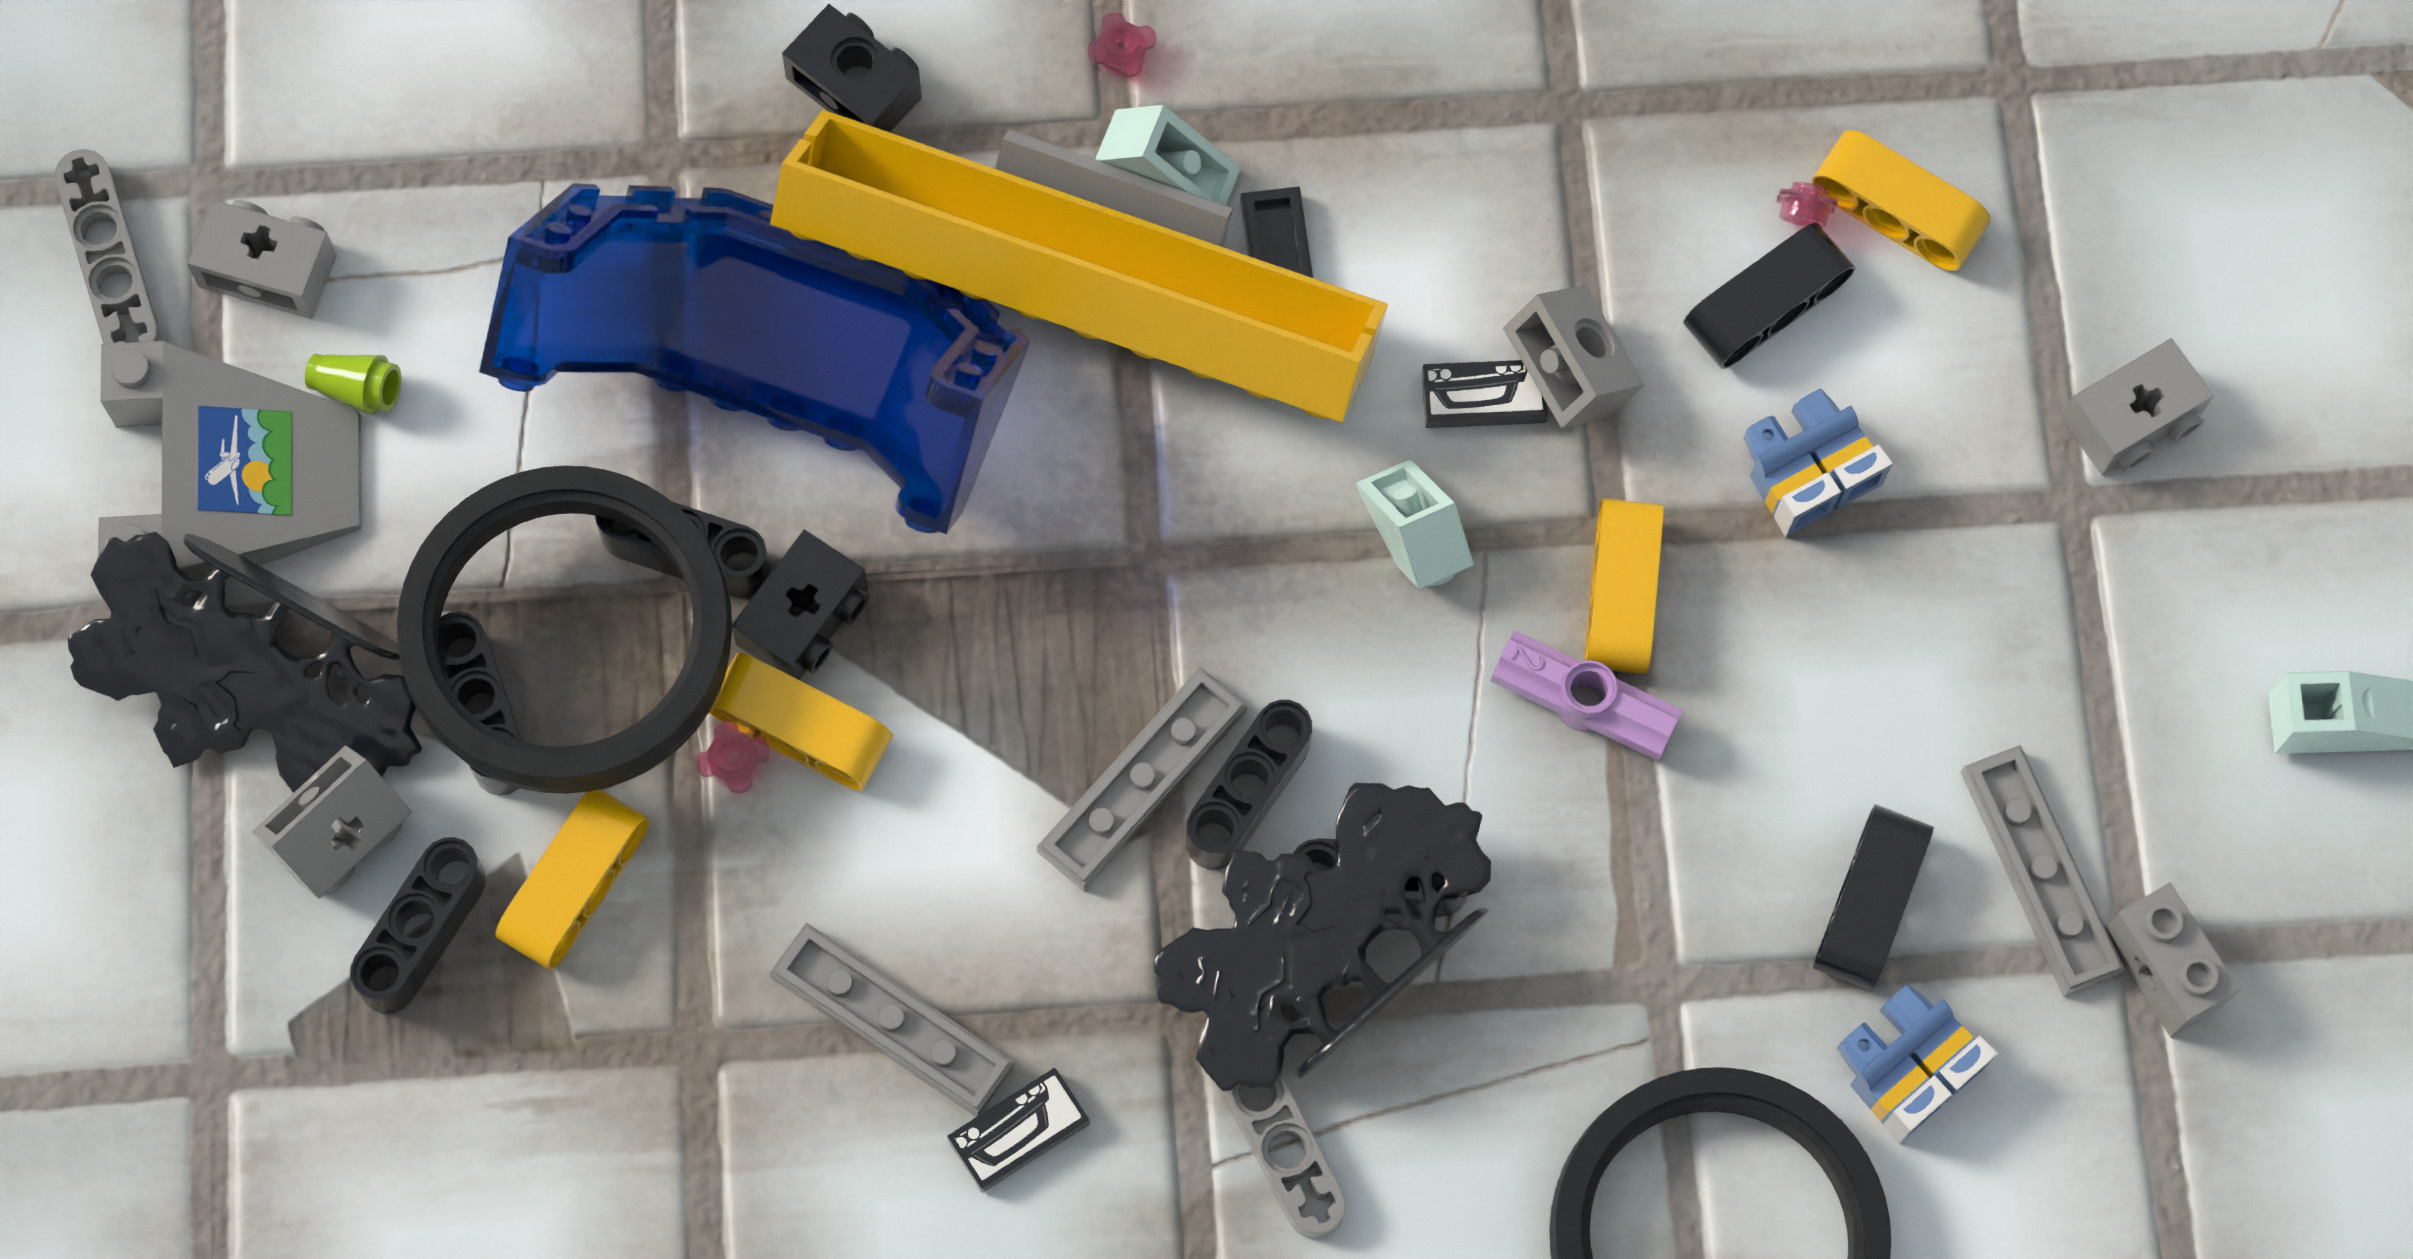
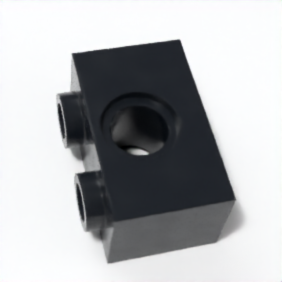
M828 4L782 52L785 76L788 81L827 111L863 124L891 132L922 99L919 68L914 60L897 47H893L891 50L886 48L874 38L873 31L860 17L850 12L845 16L831 4ZM852 66H863L870 70L867 74L858 78H851L843 74L846 69Z

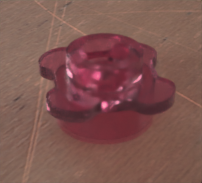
M1120 13L1107 14L1102 19L1103 30L1099 38L1088 45V57L1094 64H1102L1110 73L1128 78L1137 76L1142 71L1146 50L1153 48L1156 44V33L1150 26L1138 27L1127 22ZM1119 41H1125L1128 46L1125 49H1119L1116 44Z
M1794 182L1791 189H1780L1776 202L1782 204L1779 215L1780 219L1800 226H1807L1817 222L1822 228L1826 227L1829 214H1834L1838 201L1826 197L1828 192L1826 188L1805 182Z
M730 721L722 722L714 728L715 739L708 750L697 756L696 767L703 777L713 776L719 783L727 786L731 792L744 793L751 788L752 780L759 770V764L768 760L770 748L763 738L752 739L739 732L738 726ZM735 752L739 755V759L736 762H729L727 760L728 754Z

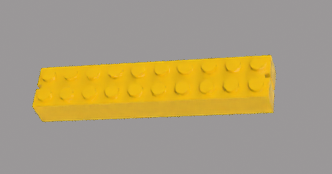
M822 110L804 133V138L797 142L782 162L770 222L771 225L788 230L800 239L820 241L846 250L848 254L855 258L874 260L903 270L905 274L912 278L920 280L929 279L958 289L962 294L970 298L993 301L1016 309L1018 313L1025 317L1044 319L1073 329L1077 334L1085 338L1102 339L1128 348L1140 357L1148 359L1157 358L1186 368L1195 376L1207 379L1215 378L1241 387L1255 397L1272 398L1301 408L1313 417L1330 418L1342 423L1372 362L1388 308L1387 303L826 110Z

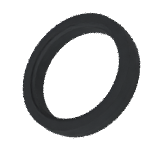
M564 465L522 471L501 478L465 498L442 518L421 544L404 580L398 606L397 640L402 673L409 694L429 728L453 753L484 775L514 787L542 793L569 794L609 788L651 770L670 757L694 734L710 712L724 681L731 650L732 611L727 583L718 560L696 525L677 505L650 486L623 474L587 466ZM558 514H588L620 522L642 533L667 554L681 573L690 593L693 613L692 637L685 663L675 683L659 704L641 720L611 737L583 745L565 747L540 746L511 739L494 731L474 717L458 701L446 682L439 654V627L446 598L455 579L466 563L478 550L504 531L540 517Z
M1712 1067L1679 1071L1645 1083L1618 1099L1591 1123L1574 1145L1562 1168L1551 1206L1549 1228L1551 1259H1593L1590 1240V1220L1594 1196L1604 1171L1622 1148L1645 1130L1671 1118L1699 1112L1732 1113L1759 1120L1782 1131L1799 1143L1821 1166L1836 1191L1844 1213L1848 1237L1847 1259H1890L1891 1227L1886 1197L1879 1176L1856 1136L1829 1108L1807 1092L1772 1076L1745 1069Z

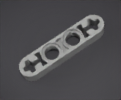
M87 149L74 150L66 154L58 162L55 170V183L104 344L125 343L126 332L119 315H126L130 313L131 319L140 333L138 342L162 341L160 328L115 179L106 161L97 152ZM83 170L90 171L93 176L91 178V186L98 202L87 204L86 198L77 184L79 182V172ZM106 219L116 224V233L109 242L102 245H93L85 241L84 234L91 223ZM113 272L128 273L132 276V285L126 294L117 298H109L100 293L101 283L106 276Z
M1207 1019L1205 1020V1022H1204V1024H1203V1026H1202L1201 1035H1202V1032H1203V1030H1204V1027H1205V1024H1206ZM1282 1075L1279 1076L1272 1086L1276 1093L1274 1104L1261 1112L1251 1111L1242 1104L1239 1097L1241 1084L1238 1083L1230 1091L1221 1090L1291 1226L1297 1233L1312 1239H1321L1334 1233L1344 1218L1345 1198ZM1284 1134L1293 1135L1302 1142L1305 1148V1157L1300 1164L1291 1168H1283L1271 1160L1268 1147L1277 1136ZM1313 1167L1317 1169L1320 1175L1310 1177L1309 1185L1318 1200L1329 1197L1333 1202L1327 1210L1328 1221L1319 1223L1314 1215L1303 1218L1300 1214V1211L1305 1208L1306 1197L1299 1183L1291 1191H1287L1283 1184L1300 1180Z

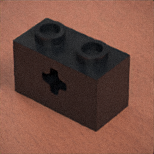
M804 529L733 622L732 632L736 645L756 659L798 680L801 679L806 671L812 674L815 673L826 661L832 650L833 643L829 641L843 622L851 625L861 614L868 602L869 594L866 593L868 587L865 569ZM812 603L815 604L816 613L814 615L804 611L799 617H795L794 608L796 606L806 610Z

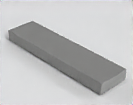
M1008 129L1002 138L995 168L997 170L1223 247L1233 211L1231 207Z
M1200 666L1038 844L1037 853L1082 891H1085L1247 712V704Z
M2022 746L2013 747L1964 766L1961 771L1962 777L2063 997L2120 976L2125 971L2123 964Z
M807 922L770 971L771 979L975 1117L983 1112L1014 1068V1062Z

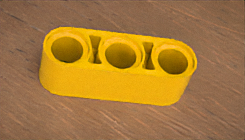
M1844 131L1812 178V185L1815 191L1830 204L1943 270L1957 271L1960 269L1990 223L1991 217L1988 211L1974 198L1859 131Z
M1610 498L1601 499L1595 539L1585 661L1601 662L1610 668L1611 671L1642 675H1647L1655 620L1664 514L1663 504Z
M736 653L729 665L720 692L709 712L714 718L728 727L857 791L864 789L894 736L886 726L869 715L759 659L743 653Z
M602 789L586 792L507 907L497 926L496 938L548 970L556 968L569 952L639 847L648 830L650 818Z

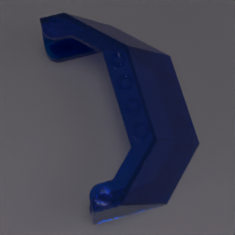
M573 183L508 237L479 369L480 373L497 378L503 387L519 392L532 391L535 386L546 384L558 372L638 373L653 378L654 383L665 390L674 392L690 391L710 398L711 403L718 408L734 412L745 410L767 418V422L770 425L781 430H803L823 437L826 444L839 450H861L901 488L897 496L895 509L900 516L905 518L904 522L907 526L923 533L941 532L947 534L963 513L1030 344V339L1019 329H1007L1006 332L997 323L1000 312L986 299L970 298L962 294L958 289L929 279L920 280L912 278L905 274L903 270L874 260L855 258L848 254L846 250L817 240L800 239L791 234L790 231L770 224L773 204L726 188L703 187L701 198L675 197L676 191L671 186L629 185L626 196L599 195L600 189L595 184Z

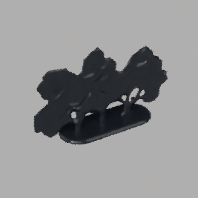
M156 531L145 535H135L126 542L117 537L108 538L90 575L100 595L109 607L111 615L108 619L90 621L78 632L70 634L67 639L68 650L73 658L70 668L74 680L80 686L111 697L116 701L130 695L157 693L161 706L157 714L158 721L153 731L162 751L168 756L173 768L199 759L203 751L207 749H212L219 754L241 749L245 746L251 730L263 729L272 733L277 750L275 758L279 775L293 793L345 745L365 758L381 777H383L388 766H406L414 755L421 752L422 747L410 727L413 714L417 708L409 694L404 677L402 675L382 674L374 679H364L351 657L350 648L357 645L381 657L400 660L398 644L390 638L243 556L208 539L185 533L183 539L185 546L193 554L213 566L209 574L190 578L178 568L168 541ZM231 576L273 599L274 601L265 615L256 616L252 613H231L226 609L224 601L225 580L227 577ZM193 589L203 592L194 607L185 606L183 599L189 591ZM289 609L331 631V640L325 653L314 657L300 658L286 652L278 644L276 630ZM314 663L322 664L320 676H306V669ZM338 664L340 667L336 676L342 679L347 677L348 701L345 704H337L331 699L327 680L332 665ZM360 684L371 691L370 699L366 703L359 702L357 689Z
M1354 783L1349 788L1336 819V840L1339 844L1338 864L1332 868L1318 870L1309 856L1305 854L1282 853L1273 861L1266 860L1258 852L1233 849L1230 863L1226 867L1222 893L1229 900V906L1235 913L1234 926L1232 928H1215L1211 930L1193 927L1186 934L1162 948L1155 958L1154 972L1159 977L1156 988L1157 997L1162 1004L1172 1005L1187 1013L1200 1011L1206 1013L1207 1021L1200 1038L1196 1060L1222 1091H1230L1238 1083L1251 1089L1255 1087L1271 1088L1281 1075L1284 1047L1294 1034H1315L1323 1044L1298 1068L1299 1079L1303 1078L1448 951L1489 912L1487 908H1478L1449 932H1439L1435 929L1436 912L1443 896H1469L1480 892L1490 882L1491 860L1482 852L1476 841L1483 817L1480 812L1472 811L1465 802H1457L1445 806L1429 787L1418 788L1407 785L1392 789L1383 783ZM1436 872L1445 879V885L1438 893L1432 887V875ZM1415 876L1421 878L1426 902L1420 901L1415 906L1421 913L1419 917H1414L1405 903V884L1409 878ZM1399 909L1404 917V921L1397 923L1387 919L1385 912ZM1393 929L1411 931L1420 945L1421 957L1388 985L1366 963V948L1383 931ZM1361 981L1374 996V999L1336 1031L1327 1023L1321 997L1327 990L1347 986L1350 982ZM1291 1004L1303 1018L1295 1022L1287 1020L1282 1014V1007Z

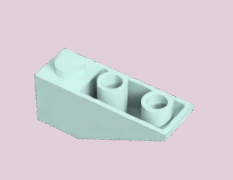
M2353 671L2287 672L2268 694L2275 754L2413 750V681Z

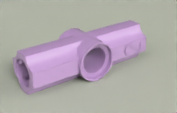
M1514 631L1491 678V682L1558 713L1563 723L1571 729L1578 731L1593 730L1658 762L1683 710L1616 679L1611 669L1601 662L1593 660L1578 661L1517 631ZM1578 686L1592 687L1599 693L1602 702L1595 706L1582 705L1574 699L1571 690Z

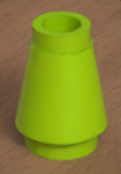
M313 354L306 366L305 385L308 389L318 391L323 395L373 415L379 410L388 412L394 407L401 389V370L397 364L389 363L384 355Z

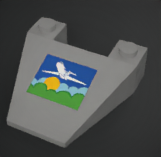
M165 341L101 344L100 401L115 427L162 425L161 514L99 517L98 556L108 538L117 537L126 542L135 535H145L156 531L168 541L178 568L191 578L209 574L213 566L200 559L185 546L183 541L185 533L208 539L261 566L361 529V421L358 410Z

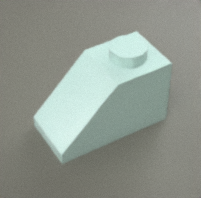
M1165 105L1115 110L1095 160L1225 206L1241 170L1238 164Z
M1411 459L1356 482L1359 494L1396 566L1419 590L1426 586L1444 584L1453 579L1456 573L1474 565L1455 503Z

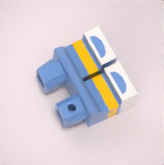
M1818 389L1801 398L1793 406L1791 412L1803 429L1802 432L1788 438L1773 415L1747 428L1743 438L1755 462L1750 478L1785 538L1832 513L1834 506L1836 509H1839L1883 485L1893 464L1881 446L1878 444L1873 447L1862 432L1853 407L1850 405L1840 411L1822 389Z
M1906 984L1880 1009V1012L1902 1034L1899 1038L1887 1046L1864 1022L1837 1047L1848 1067L1856 1075L1850 1086L1899 1144L1982 1072L1998 1054L1980 1035L1975 1039L1953 1017V1011L1944 999L1933 1006L1927 998L1909 984Z

